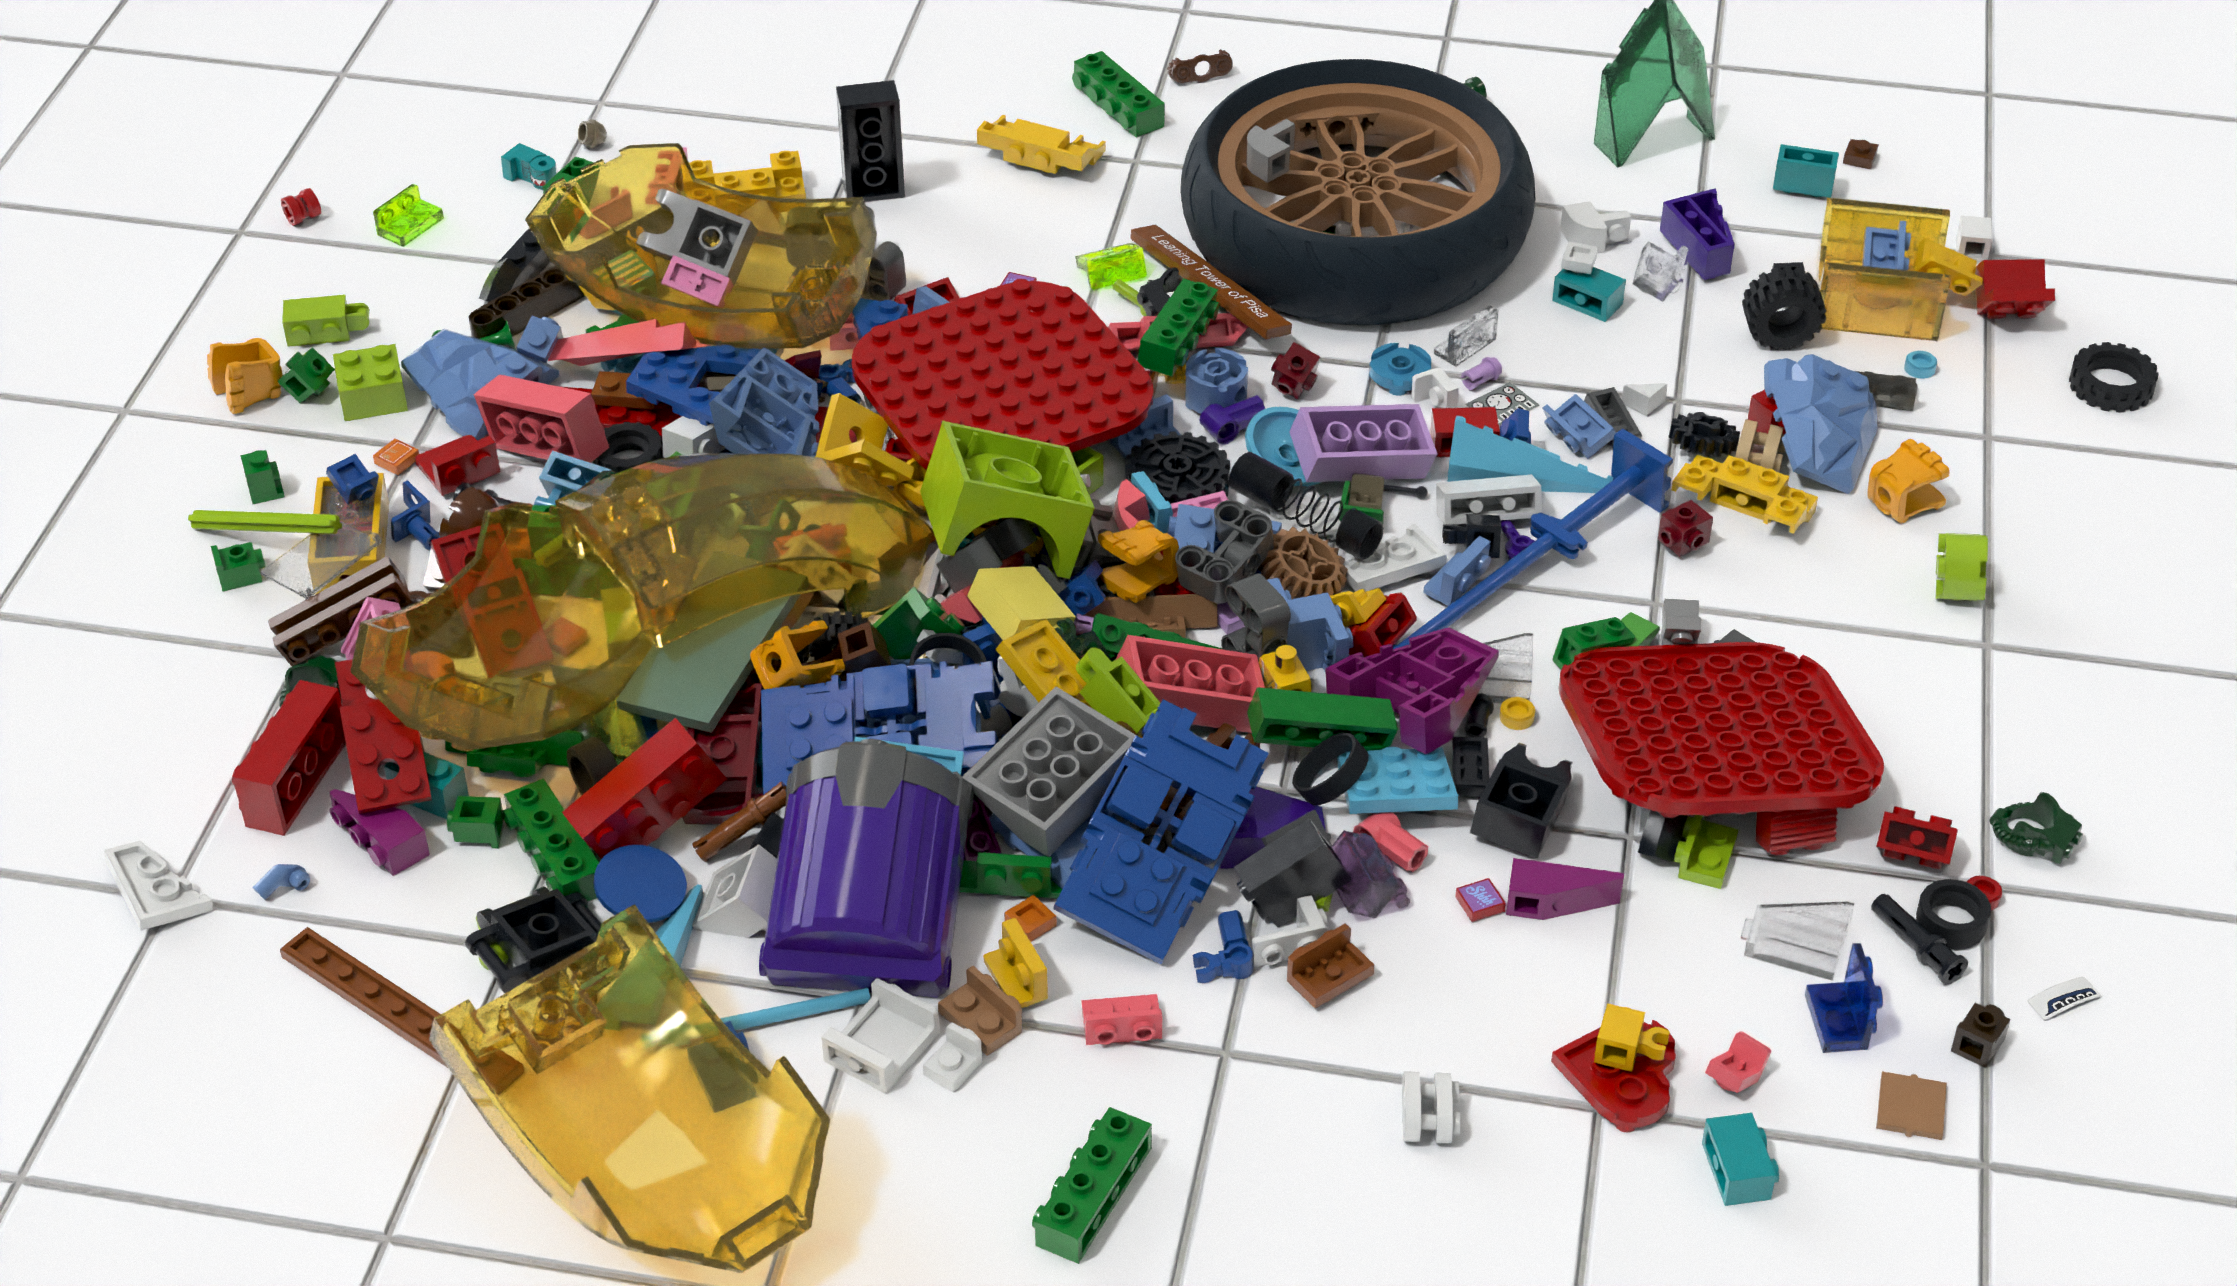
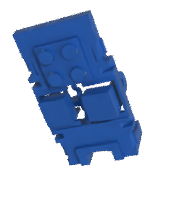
M947 661L940 662V669L934 670L931 663L911 666L897 664L865 668L862 672L847 673V681H841L839 675H832L831 681L826 682V684L804 685V688L796 685L761 690L763 794L771 790L780 781L787 786L788 776L793 766L820 751L839 747L844 742H854L855 737H860V735H867L869 739L916 745L910 732L922 727H927V734L918 735L920 746L964 752L961 776H963L999 742L995 731L977 733L976 702L983 718L989 719L991 718L990 700H997L1001 693L992 661L980 662L981 666L980 664L958 666V669H955L954 666H948ZM865 710L871 718L887 716V725L877 728L860 727V722L865 721ZM911 713L912 716H916L917 713L918 715L926 714V719L917 720L912 724H900L898 714Z
M1162 699L1156 713H1151L1142 730L1143 737H1134L1130 748L1121 761L1086 831L1081 837L1080 843L1084 844L1085 848L1084 850L1080 849L1070 867L1072 872L1053 907L1054 910L1159 964H1162L1180 927H1185L1194 909L1191 906L1193 901L1201 904L1255 798L1249 791L1250 789L1255 790L1264 772L1262 766L1269 754L1250 744L1249 740L1238 734L1234 737L1228 750L1202 739L1189 730L1197 714L1185 707L1182 709ZM1126 767L1127 769H1126L1125 772L1123 773V775H1122V777H1121V779H1120V781H1119L1117 787L1115 788V790H1114V792H1113V794H1112V796H1111V798H1110V800H1109V802H1108V804H1107V806H1106L1104 812L1102 813L1101 811H1102L1104 805L1106 804V802H1107V800H1108V798H1109V796H1110V794H1111V792H1112L1114 786L1116 785V783H1117V781H1118V779H1119V777H1120V775H1121L1123 769ZM1170 786L1178 789L1166 812L1160 806ZM1186 793L1193 797L1192 802L1194 803L1188 808L1183 820L1173 815ZM1112 813L1119 815L1142 829H1146L1152 822L1159 825L1150 846L1141 842L1145 834L1110 817ZM1234 823H1236V825H1235V827H1234V829H1233V831H1232V833H1231L1229 839L1227 840V838H1228V836H1229V834H1230V832H1231V830H1232V828H1233V826H1234ZM1165 830L1175 833L1171 841L1173 846L1195 857L1197 860L1170 847H1167L1165 853L1156 850ZM1218 858L1213 869L1204 865H1211Z

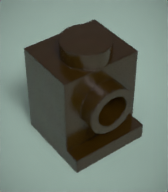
M1975 1002L1964 1020L1956 1028L1951 1052L1987 1068L2006 1039L2011 1019L2005 1017L2004 1012L1995 1005L1988 1004L1982 1006ZM1968 1038L1983 1044L1984 1048L1967 1041Z

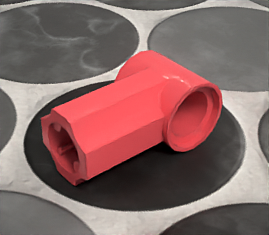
M1394 812L1372 813L1353 829L1355 841L1364 851L1374 853L1378 850L1406 871L1414 872L1428 855L1429 846L1401 828V823Z

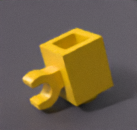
M1607 1003L1597 1038L1594 1063L1632 1072L1637 1053L1646 1055L1654 1060H1663L1666 1046L1656 1043L1667 1045L1670 1031L1665 1028L1654 1027L1643 1032L1645 1012Z

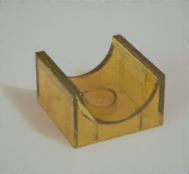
M1827 197L1816 264V281L1826 308V321L1821 324L1822 329L1938 341L1950 287V275L1915 271L1918 245L1923 239L1927 238L1945 246L1950 210ZM1906 221V232L1911 233L1909 250L1904 253V257L1909 258L1908 270L1862 266L1866 227L1897 230L1899 222Z

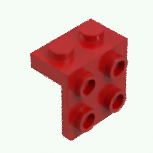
M465 435L415 457L416 465L442 496L455 492L462 482L473 484L500 473L496 443L490 436L476 440L472 435Z

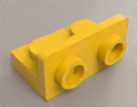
M1927 238L1919 242L1915 274L1964 296H1967L1981 286L1983 278L1975 274L1976 260Z
M1380 588L1366 592L1364 589L1357 590L1354 593L1346 591L1330 596L1333 604L1340 607L1344 627L1365 622L1386 600Z
M1012 918L1002 922V939L998 941L999 949L983 955L986 967L998 987L1006 995L1015 997L1022 1008L1048 999L1046 966L1017 919Z

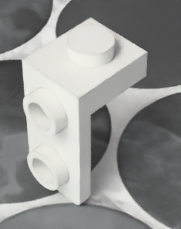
M1312 895L1297 898L1296 924L1298 928L1258 936L1252 939L1254 967L1275 965L1279 962L1287 961L1294 950L1302 946L1305 947L1326 932L1327 919L1325 912L1322 908L1317 909Z

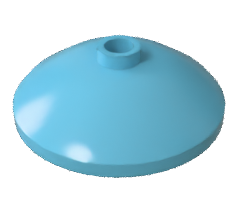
M1271 407L1254 415L1245 432V443L1248 452H1252L1290 472L1294 480L1302 479V486H1312L1321 483L1306 482L1289 433L1299 410L1289 407ZM1297 481L1294 486H1299L1300 482Z

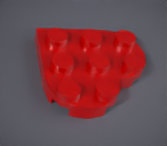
M1652 1020L1651 1024L1644 1022L1643 1032L1654 1027H1665ZM1600 1027L1552 1052L1551 1062L1591 1106L1609 1122L1614 1123L1619 1131L1629 1133L1636 1128L1654 1124L1667 1113L1670 1102V1084L1666 1076L1674 1069L1676 1059L1675 1039L1671 1033L1669 1034L1667 1045L1656 1043L1666 1046L1664 1059L1654 1060L1646 1055L1637 1053L1632 1072L1594 1063Z

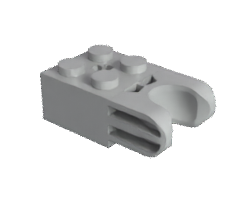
M659 189L655 199L663 209L673 213V225L667 232L662 234H652L643 231L638 236L636 243L644 251L671 261L673 255L726 276L731 279L735 286L758 232L755 225L748 219L701 201L692 200L666 189ZM718 240H720L719 243H718L716 246H714V247H711V246H710V244H711L712 242L717 243Z

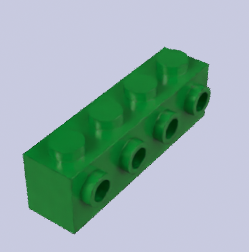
M1103 51L1088 54L1074 61L1072 80L1075 87L1080 89L1092 102H1095L1133 136L1137 138L1164 127L1165 103Z
M1183 278L1140 340L1137 361L1143 368L1172 377L1179 366L1183 367L1185 365L1189 351L1195 350L1199 336L1206 334L1210 320H1215L1220 308V302H1216L1218 289L1210 287L1203 282H1194Z
M1257 687L1247 710L1254 743L1314 748L1333 735L1350 733L1367 751L1391 747L1398 731L1390 699Z
M540 779L505 793L506 809L502 810L504 821L510 831L516 830L517 840L524 853L530 852L533 867L538 876L544 875L546 877V885L549 891L558 889L564 897L578 892L588 902L596 899L593 881L599 862L587 843L563 815L564 808L545 779Z
M1112 1107L1108 1108L1101 1120L1096 1119L1093 1122L1087 1142L1083 1148L1078 1147L1075 1150L1067 1173L1064 1177L1059 1176L1052 1187L1050 1199L1045 1206L1040 1205L1033 1216L1032 1227L1035 1228V1246L1077 1264L1080 1263L1152 1149L1151 1123Z

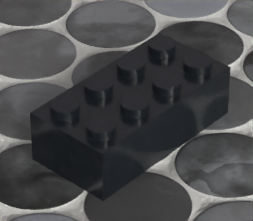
M889 80L836 86L842 181L847 204L905 198L900 100L895 81Z

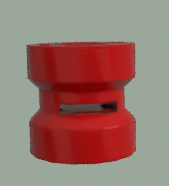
M311 188L301 190L297 196L288 195L281 198L283 213L288 222L293 226L302 223L306 217L314 218L321 215L320 203Z

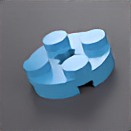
M1399 343L1382 345L1373 351L1371 355L1369 376L1378 385L1387 388L1390 394L1396 396L1406 394L1407 391L1412 390V377L1414 375L1431 370V357L1421 347L1409 344V349L1404 347L1398 348Z

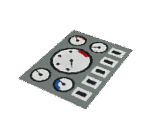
M1511 382L1465 404L1469 408L1496 407L1499 426L1517 408L1530 411L1540 406V404Z

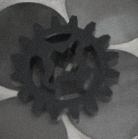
M1695 412L1694 414L1688 413L1687 417L1679 414L1677 418H1673L1668 438L1672 439L1673 444H1681L1680 449L1686 452L1697 453L1711 458L1715 456L1721 457L1722 453L1731 455V451L1736 452L1740 431H1736L1737 427L1735 425H1728V421L1721 417L1709 416L1704 412Z

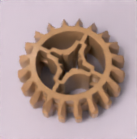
M1292 527L1289 531L1281 529L1278 533L1273 534L1274 549L1268 552L1266 559L1258 567L1261 575L1266 580L1279 578L1284 591L1288 590L1292 599L1328 593L1331 596L1342 592L1346 584L1348 569L1344 566L1345 558L1338 556L1339 548L1330 547L1329 540L1323 541L1320 539L1318 532L1314 535L1309 534L1306 528L1299 532L1295 527Z

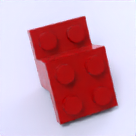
M2045 259L1983 260L1976 266L1975 274L1983 278L1982 285L1976 288L1977 315L1987 314L1988 319L2005 318L2006 314H2018L2020 319H2030L2037 317V314L2046 310L2045 308L2055 301V288H2046Z

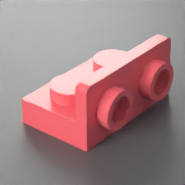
M1157 994L1081 1000L1086 1045H1107L1119 1042L1162 1039V1010L1159 1008Z

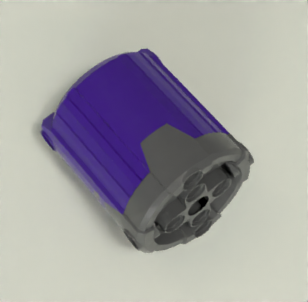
M878 739L844 742L839 747L820 751L795 764L788 776L786 786V808L765 940L761 945L759 956L760 976H766L771 984L776 986L842 991L868 988L869 993H872V982L878 978L888 984L897 985L904 992L912 996L938 998L949 990L951 981V954L968 822L971 819L973 810V786H969L958 772H952L944 765L930 758L909 752L905 746L889 744Z

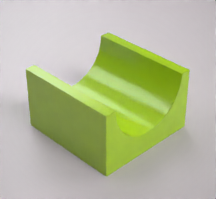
M946 421L942 422L920 490L941 554L954 556L963 539L975 528L986 522L1000 518H1021L1037 524L1056 575L1068 579L1071 577L1095 508L1069 447Z

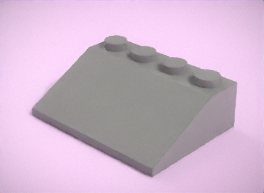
M1055 687L962 777L969 786H973L974 794L1018 838L1049 857L1097 809L1121 761L1130 748L1134 737L1137 735L1060 688ZM1126 767L1123 769V771H1122V773H1121V775H1120V777H1119V779H1118L1116 785L1114 786V788H1113L1111 794L1114 792L1115 788L1117 787V785H1118V783H1119V781H1120V779H1121L1123 773H1124L1125 770L1127 769Z

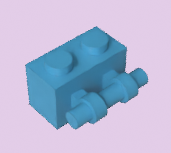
M552 450L539 476V480L549 497L547 499L538 496L535 499L534 505L568 506L562 504L563 501L575 504L574 507H571L572 518L579 521L590 513L588 512L589 509L595 510L615 496L619 485L611 469Z

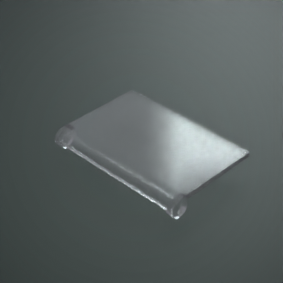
M340 521L342 529L338 530L337 534L308 535L260 571V574L301 597L309 599L381 544L382 540L375 532L368 536Z

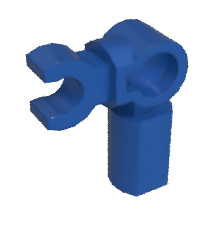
M852 359L846 360L842 365L837 363L820 366L818 379L828 382L827 387H824L821 393L828 394L830 398L832 395L840 393L860 404V395L847 383H855L852 373Z
M1238 910L1222 912L1218 916L1217 922L1224 950L1218 951L1219 954L1214 955L1208 952H1198L1192 955L1194 968L1206 967L1196 970L1197 983H1208L1214 980L1216 976L1223 975V978L1231 976L1235 979H1245L1252 975L1254 971L1253 952L1248 944L1243 917Z

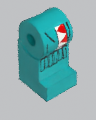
M518 143L501 156L503 178L513 182L516 178L532 183L535 188L543 190L542 187L556 175V162L552 157L521 143Z

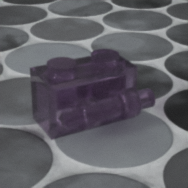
M1343 830L1331 847L1338 854L1352 878L1350 882L1336 890L1348 913L1376 919L1389 901H1394L1399 909L1407 907L1410 904V899L1406 894L1408 889L1403 880L1397 878L1394 874V865L1389 856L1383 855L1380 848H1378L1377 842L1368 834H1358Z

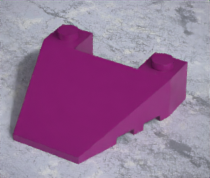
M1448 627L1409 638V645L1393 649V646L1388 644L1380 647V653L1363 657V654L1360 652L1325 668L1327 694L1390 699L1393 711L1400 714L1401 742L1419 752L1428 754L1452 740L1496 663L1499 651Z

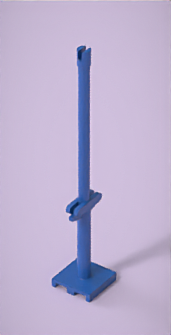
M1622 428L1614 434L1611 467L1613 481L1562 519L1541 512L1533 514L1531 516L1530 533L1537 538L1536 541L1398 645H1394L1393 649L1409 645V638L1448 628L1551 549L1556 550L1568 559H1576L1579 555L1578 548L1584 550L1588 545V542L1578 531L1627 493L1659 513L1669 507V502L1665 500V492L1671 488V478L1667 476V468L1673 464V458Z

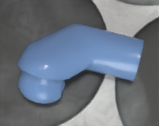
M277 864L252 888L266 900L279 886L294 887L296 890L305 889L310 883V875L306 872L305 868L298 864Z

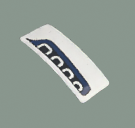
M2081 976L2056 984L2032 996L2027 1002L2043 1020H2048L2075 1005L2102 997V995L2085 977Z

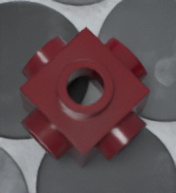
M1293 342L1284 356L1279 354L1271 367V371L1274 372L1271 385L1275 386L1282 394L1291 395L1299 399L1304 390L1309 392L1318 378V375L1315 373L1321 357Z
M1689 500L1661 514L1658 540L1681 557L1710 542L1713 516L1693 500Z

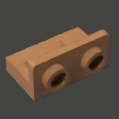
M971 966L966 970L967 983L939 1001L938 1012L950 1023L953 1022L963 1029L972 1030L981 1039L982 1052L988 1056L1022 1033L1023 1011L1018 1000L1011 995H1006L998 988L990 975L983 974L975 966Z

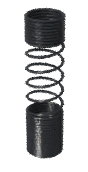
M1252 452L1244 453L1237 459L1229 475V486L1231 489L1275 513L1283 512L1285 519H1296L1300 527L1310 526L1311 532L1313 534L1317 533L1312 528V525L1326 511L1330 500L1328 493L1322 494L1316 500L1310 513L1309 524H1301L1298 518L1311 506L1316 495L1315 486L1312 485L1303 492L1297 504L1296 516L1289 517L1286 515L1285 510L1298 498L1302 490V479L1294 480L1290 472ZM1297 481H1299L1300 485L1295 497L1285 507V503L1287 502L1292 493L1294 484ZM1312 488L1313 495L1310 502L1298 514L1305 494ZM1324 496H1327L1322 512L1312 522L1316 506ZM1341 500L1335 502L1326 515L1323 531L1318 532V535L1323 534L1325 540H1329L1330 543L1336 542L1338 548L1360 560L1369 558L1381 542L1384 530L1382 522L1360 510H1356V508H1352L1343 516L1336 533V539H1328L1326 532L1336 524L1343 511V502ZM1340 503V511L1337 517L1326 529L1329 515L1334 507Z

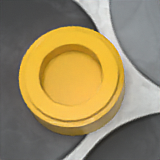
M1522 697L1508 698L1501 704L1500 721L1504 726L1513 730L1527 729L1534 723L1535 706L1532 702Z

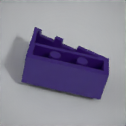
M1716 188L1664 201L1660 232L1701 278L1707 280L1730 274L1735 243L1728 223L1724 221L1722 205L1718 204Z

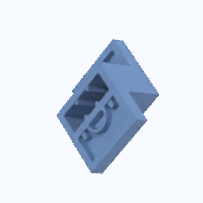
M1279 578L1267 580L1283 596L1289 606L1291 619L1287 642L1288 645L1296 649L1297 656L1306 671L1323 668L1325 672V668L1349 656V649L1353 648V636L1351 630L1345 628L1342 623L1340 607L1333 604L1328 593L1292 599L1288 590L1284 591Z

